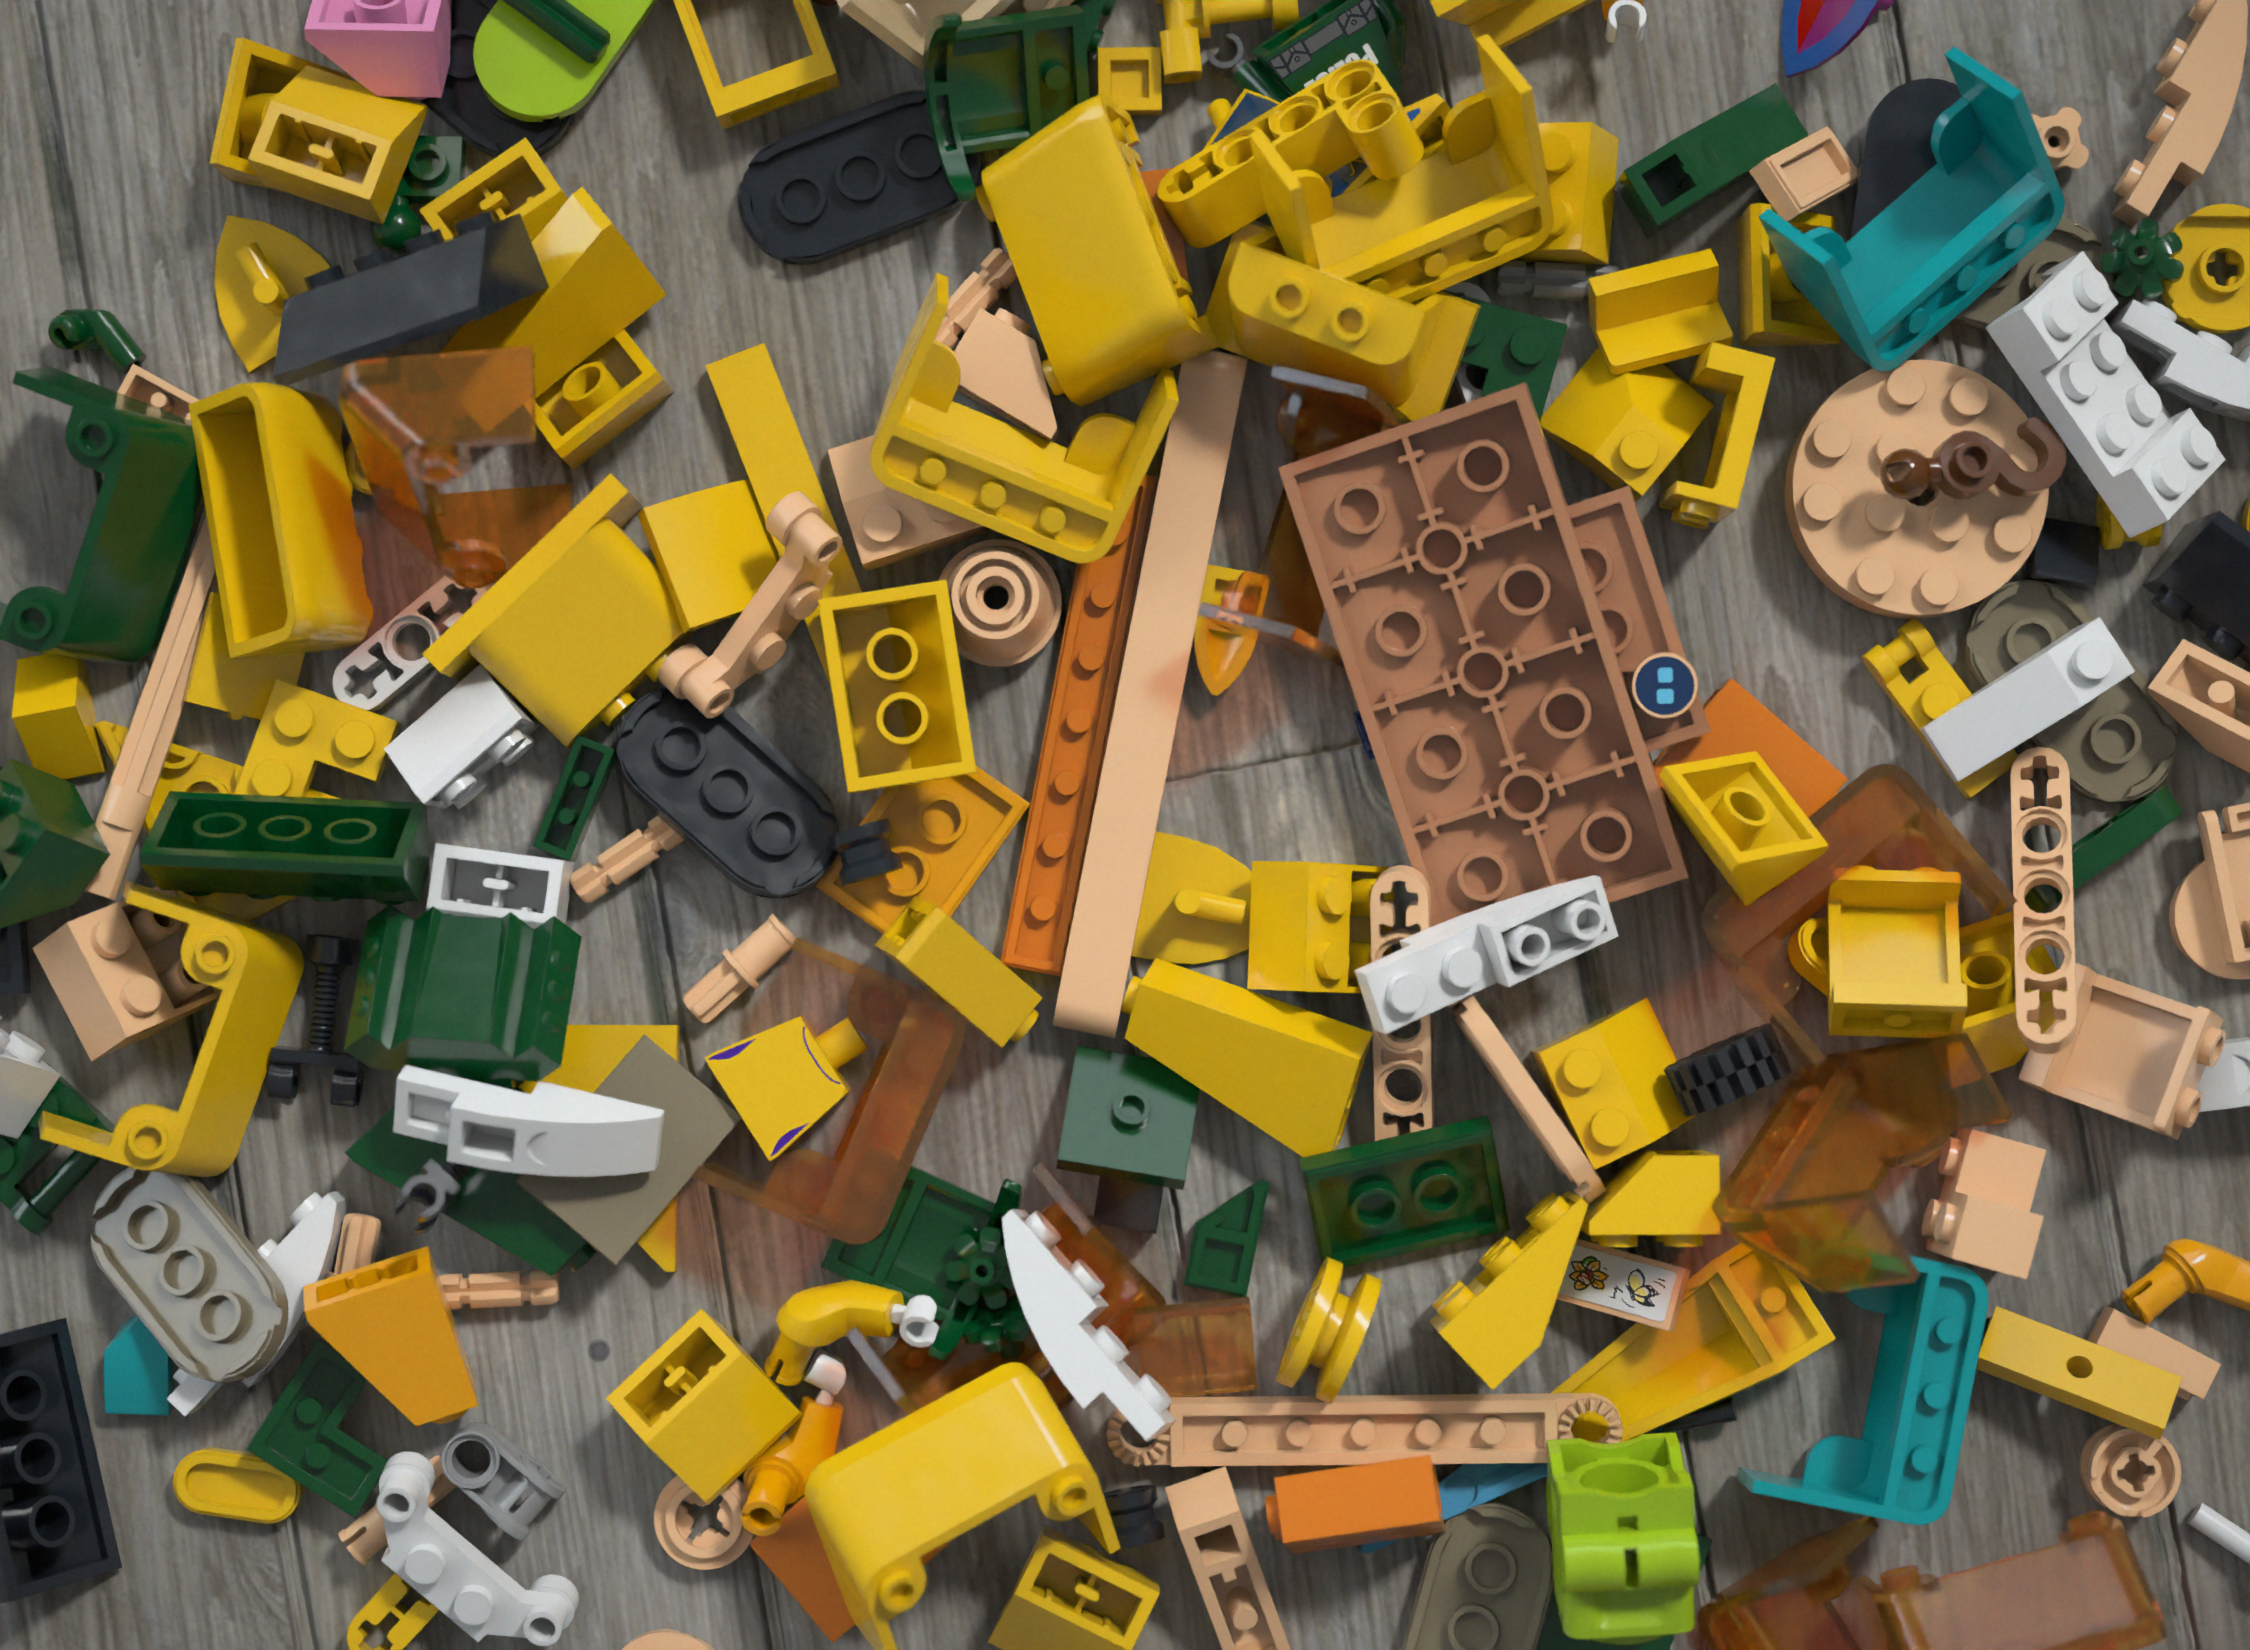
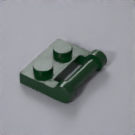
M61 1075L18 1139L0 1134V1202L11 1211L14 1218L23 1227L39 1236L53 1222L50 1214L102 1159L75 1150L33 1196L21 1187V1184L58 1145L40 1139L38 1121L42 1110L113 1133L115 1125Z

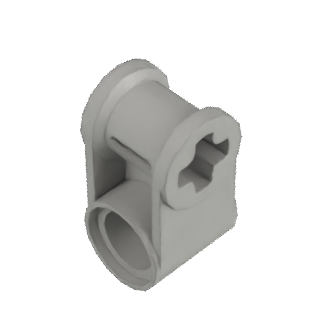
M474 1422L463 1426L448 1441L442 1453L441 1463L447 1478L481 1506L488 1517L501 1529L521 1541L525 1540L530 1534L528 1525L552 1498L560 1499L566 1492L562 1482L549 1469L533 1457L525 1454L499 1432L497 1428L488 1423ZM468 1440L479 1441L484 1444L490 1453V1466L482 1470H471L464 1466L458 1454L459 1445ZM527 1488H531L532 1491L519 1506H515L514 1503Z

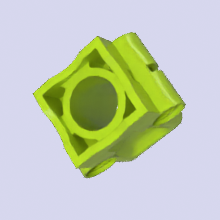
M1676 1432L1642 1434L1631 1440L1612 1444L1595 1443L1582 1438L1546 1440L1548 1477L1546 1478V1504L1549 1531L1552 1536L1554 1594L1565 1635L1570 1638L1591 1639L1609 1644H1638L1653 1641L1669 1634H1681L1691 1631L1695 1626L1694 1586L1699 1585V1553L1694 1523V1488L1689 1472H1686L1681 1447Z

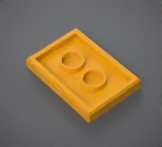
M977 766V773L887 788L882 792L860 825L889 818L892 832L888 840L891 850L900 855L903 868L875 878L842 886L839 872L843 864L840 854H838L828 872L816 887L882 934L886 932L914 896L936 905L951 918L1031 804Z

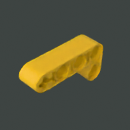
M1360 59L1340 66L1166 173L1159 182L1157 193L1184 241L1190 247L1202 248L1223 240L1267 213L1249 134L1261 129L1291 171L1301 169L1312 170L1323 179L1360 156L1371 173L1378 179L1389 180L1407 174L1418 165L1423 158L1425 150L1402 103L1377 65L1370 60Z

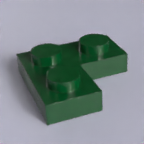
M1444 290L1446 293L1481 305L1460 362L1461 366L1486 372L1479 398L1527 383L1539 421H1541L1567 325Z
M319 1338L245 1448L354 1518L379 1482V1478L388 1461L384 1456L338 1428V1425L368 1380L335 1348Z

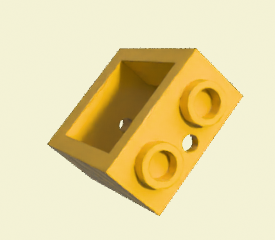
M673 0L722 130L841 87L810 0L792 1L812 55L723 87L692 0Z

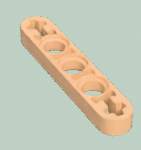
M2035 747L2027 749L2017 756L2012 764L2010 773L2016 1019L2020 1039L2026 1047L2036 1053L2053 1054L2061 1052L2070 1046L2076 1037L2077 1031L2070 773L2067 761L2060 753L2051 748ZM2046 768L2048 777L2052 778L2047 782L2048 807H2035L2034 785L2029 779L2033 778L2034 769ZM2036 825H2049L2058 831L2061 840L2057 847L2050 852L2038 853L2028 849L2023 843L2026 832ZM2042 884L2055 887L2063 897L2057 909L2044 914L2036 913L2029 909L2024 901L2030 889ZM2041 945L2054 946L2064 955V963L2059 970L2052 974H2038L2032 971L2026 963L2027 956L2031 950ZM2063 988H2066V989H2067L2066 992H2062V991H2059V990H2060V989H2063ZM2026 989L2034 990V991L2029 992V993H2026V992H2025ZM2039 992H2053L2055 1019L2066 1020V1022L2055 1023L2054 1033L2041 1034L2039 1024L2028 1023V1021H2035L2040 1017Z
M1398 865L1388 868L1380 874L1372 888L1370 897L1371 963L1383 958L1385 950L1391 945L1400 943V940L1418 933L1415 930L1405 928L1385 933L1382 930V924L1393 927L1396 922L1395 902L1384 900L1383 893L1391 892L1395 881L1405 882L1407 892L1417 893L1418 900L1410 901L1407 907L1406 927L1419 924L1420 932L1432 927L1429 882L1421 872L1413 867ZM1433 1012L1420 1018L1421 1029L1412 1038L1401 1039L1390 1034V1032L1383 1034L1373 1029L1375 1141L1399 1136L1400 1117L1388 1120L1386 1119V1113L1401 1117L1423 1113L1424 1120L1412 1117L1410 1133L1435 1127ZM1398 1069L1411 1070L1420 1078L1422 1092L1418 1097L1410 1101L1397 1100L1387 1090L1386 1079L1388 1075Z

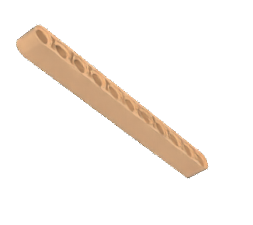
M1209 350L1181 364L1177 385L1179 403L1170 420L1052 1025L1054 1027L1115 1038L1246 371L1248 358L1244 356Z

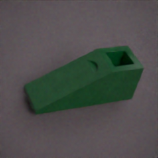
M1775 83L1678 136L1625 169L1615 183V187L1647 238H1650L1749 176V171L1764 159L1808 137L1809 134Z

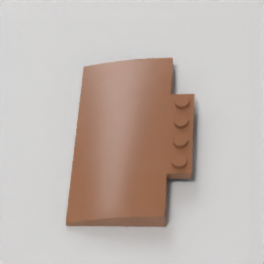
M1527 383L1519 384L1278 467L1411 866L1421 872L1429 882L1431 891V926L1512 897L1593 875L1601 877L1608 903L1689 878V869L1650 752L1710 733L1711 730L1698 690L1692 705L1682 714L1672 718H1658L1649 715L1640 708L1633 695L1632 681L1634 673L1639 664L1648 656L1659 652H1672L1681 655L1685 659L1687 657L1630 485L1568 506Z

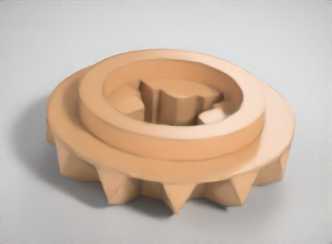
M678 1475L668 1482L657 1499L654 1511L655 1532L667 1554L678 1563L698 1570L721 1568L732 1563L742 1555L754 1535L746 1530L741 1523V1516L744 1515L741 1512L749 1495L744 1488V1484L737 1477L720 1494L723 1500L719 1504L721 1508L716 1517L723 1523L722 1527L729 1531L730 1534L728 1535L721 1529L717 1531L712 1527H708L702 1534L698 1533L695 1539L692 1540L688 1536L694 1529L692 1525L696 1520V1516L689 1510L690 1506L685 1504L683 1500H686L691 1505L695 1503L701 1507L706 1506L707 1503Z

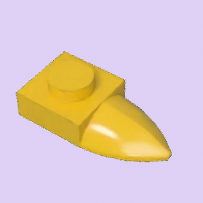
M1207 565L1194 632V649L1198 669L1211 695L1218 696L1227 689L1241 674L1252 655L1258 638L1269 575Z

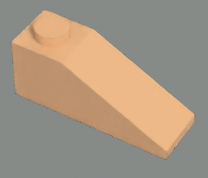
M1226 1466L1165 1487L1179 1536L1222 1650H1291Z

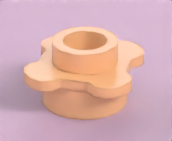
M2064 107L2056 115L2043 118L2031 114L2054 171L2065 166L2072 170H2077L2087 162L2089 151L2087 147L2081 144L2078 128L2082 119L2076 110ZM2054 136L2058 138L2059 146L2056 148L2051 147L2048 144L2049 137Z

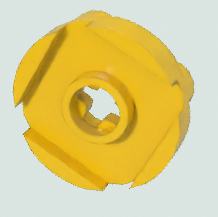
M2215 204L2203 207L2172 227L2169 231L2175 232L2181 239L2182 251L2171 258L2181 261L2184 265V272L2178 282L2171 283L2164 279L2161 280L2164 290L2162 298L2165 301V307L2177 315V322L2186 323L2195 330L2211 334L2234 333L2250 326V209L2235 204ZM2218 252L2225 254L2227 264L2237 265V276L2226 279L2225 286L2216 284L2215 278L2208 275L2206 269L2207 264L2214 262Z

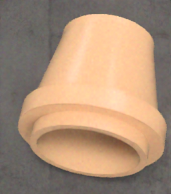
M992 539L975 543L955 555L939 577L938 581L947 580L958 653L973 663L995 668L1010 667L1024 663L1036 656L1047 646L1058 628L1062 612V597L1058 580L1045 559L1028 546L1004 539ZM993 586L1003 587L1009 594L1008 603L999 610L990 609L984 603L985 592Z

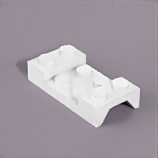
M2081 251L2046 270L2040 276L2044 283L2030 297L1991 322L1986 327V330L2129 538H2132L2167 522L2226 459L2217 448L2211 433L2202 426L2191 408L2172 417L2165 409L2157 391L2148 384L2127 353L2123 341L2105 321L2104 317L2119 302L2110 291L2104 276L2095 269L2084 251Z

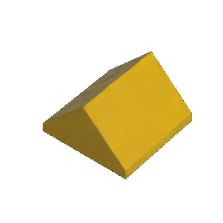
M236 38L210 164L229 181L278 190L263 185L248 160L271 100L306 65L349 79L350 75L246 38Z
M1750 204L1736 221L1740 346L1829 345L1839 343L1838 333L1788 278L1760 221L1759 216L1768 208L1774 213L1776 211L1770 204ZM1806 212L1788 222L1803 234L1817 227H1828L1836 232V217Z
M623 329L525 406L524 409L562 460L575 470L671 395L673 390Z
M1757 751L1665 766L1659 774L1674 811L1745 906H1748L1823 855L1829 847L1828 843Z

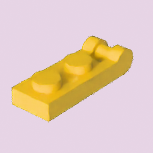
M1912 618L1897 629L1899 635L1885 647L1877 644L1862 655V660L1965 799H1968L2009 770L2018 754L2014 749H2011L1958 782L1953 781L1920 728L1971 696L1972 693L1938 650L1926 628L1917 619ZM1914 657L1924 672L1908 683L1902 676L1899 667Z

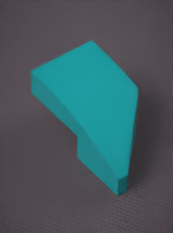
M136 1315L134 1318H129L119 1328L115 1338L107 1345L104 1351L105 1413L169 1416L173 1405L167 1400L174 1391L173 1360Z

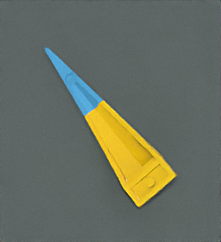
M1765 1228L1710 1261L1688 1280L1674 1332L1636 1322L1551 1393H1595L1608 1398L1619 1411L1623 1429L1620 1442H1624L1779 1376L1782 1372L1831 1344L1836 1338L1769 1231ZM1586 1411L1584 1414L1580 1413L1577 1418L1575 1417L1571 1425V1432L1575 1438H1582L1591 1442H1597L1602 1439L1608 1430V1421L1605 1420L1603 1415H1599L1595 1411L1594 1413ZM1547 1463L1462 1464L1438 1483L1444 1521L1470 1510L1468 1508L1487 1503L1548 1476ZM1401 1539L1363 1544L1360 1552L1369 1554Z

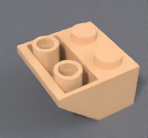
M158 886L151 888L178 897L175 891L160 890ZM124 899L65 923L32 948L91 1062L139 1042L219 1000L222 992L221 989L198 982L188 974L183 966L180 948L189 923L126 903Z

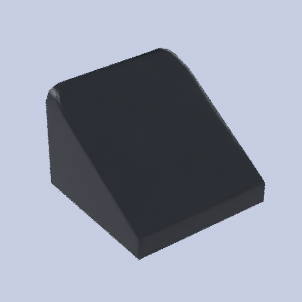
M2045 517L2039 538L2027 559L2024 579L2083 590L2096 587L2099 527Z

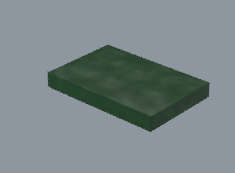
M1488 1115L1299 1158L1321 1265L1326 1257H1330L1342 1262L1343 1268L1510 1230L1493 1130Z

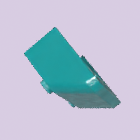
M1955 46L1944 55L1962 97L1951 107L1943 111L1934 123L1931 135V149L1937 164L1848 242L1845 243L1840 235L1828 227H1817L1803 234L1769 208L1759 216L1791 282L1853 352L1875 370L1881 372L1897 368L2047 238L2057 227L2064 212L2065 200L2023 92Z
M1785 1228L1783 1241L1799 1248L1844 1256L1841 1284L1848 1299L1860 1308L1885 1314L1861 1439L1844 1435H1829L1815 1442L1807 1453L1802 1479L1739 1467L1736 1480L1752 1493L1911 1525H1927L1938 1520L1948 1509L1953 1492L1989 1303L1988 1290L1984 1281L1974 1271L1959 1265L1878 1246Z

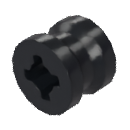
M889 818L862 824L828 836L831 849L840 854L843 864L839 872L842 886L875 878L903 868L900 855L891 850L888 840L892 832Z
M1137 1485L1103 1493L1121 1549L1149 1544L1165 1537L1163 1524L1155 1518L1153 1505L1158 1500L1155 1485Z

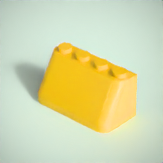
M263 382L240 383L189 404L230 659L341 650L362 642L373 621V607L367 596L362 567L363 546L356 531L351 501L353 486L350 475L346 471L341 440L342 420L331 400L320 393Z

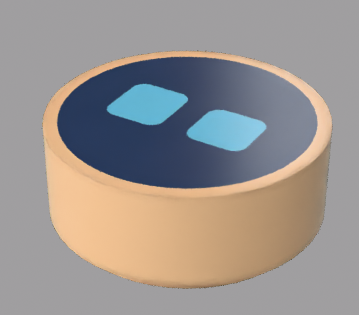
M1659 652L1648 656L1637 667L1632 681V691L1637 704L1646 713L1658 718H1672L1685 712L1694 702L1698 690L1697 674L1691 663L1681 655L1672 652Z

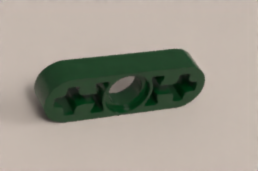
M2165 784L2136 799L2072 844L2073 891L2167 826L2183 812V809ZM2042 884L2030 889L2024 901L2029 909L2036 913H2041L2062 900L2063 897L2055 887Z

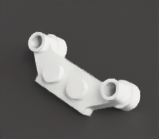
M409 1451L400 1452L392 1456L387 1461L378 1483L380 1494L377 1499V1509L383 1517L388 1547L381 1561L477 1642L486 1635L527 1638L531 1643L538 1646H550L556 1643L562 1631L571 1624L579 1603V1594L574 1584L563 1576L550 1574L539 1577L532 1583L529 1590H525L428 1507L427 1498L435 1481V1471L429 1460L421 1454Z

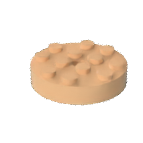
M1906 360L1893 370L1881 372L1873 368L1845 383L1825 399L1806 421L1795 440L1787 465L1784 487L1787 520L1795 544L1808 567L1822 583L1845 601L1871 613L1891 618L1925 619L1942 616L1981 601L1997 591L2014 576L2031 554L2044 524L2049 488L2030 497H2019L2000 490L1994 483L1985 492L1966 500L1952 498L1944 494L1935 483H1929L1927 486L1928 494L1934 496L1928 498L1924 506H1916L1906 499L1894 498L1884 490L1880 480V467L1884 459L1891 452L1898 449L1917 450L1926 458H1930L1934 450L1953 434L1962 431H1976L2004 449L2021 469L2027 472H2035L2038 466V456L2035 450L2017 434L2018 426L2028 420L2025 413L2004 390L1989 379L1967 368L1942 361ZM1887 473L1888 478L1893 482L1891 475Z

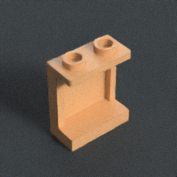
M2076 963V1037L2070 1046L2058 1053L2042 1054L2029 1049L2018 1079L2035 1089L2178 1140L2182 1128H2190L2200 1111L2203 1093L2197 1089L2206 1066L2214 1067L2223 1051L2226 1032L2221 1030L2224 1019L2207 1008L2189 1006L2097 974L2089 967ZM2057 1019L2044 1034L2054 1033L2055 1023L2066 1022V1020Z

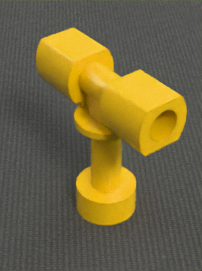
M1156 0V3L1163 4L1165 30L1160 31L1164 83L1178 84L1202 80L1199 39L1211 38L1210 25L1272 19L1273 31H1280L1299 19L1298 0Z

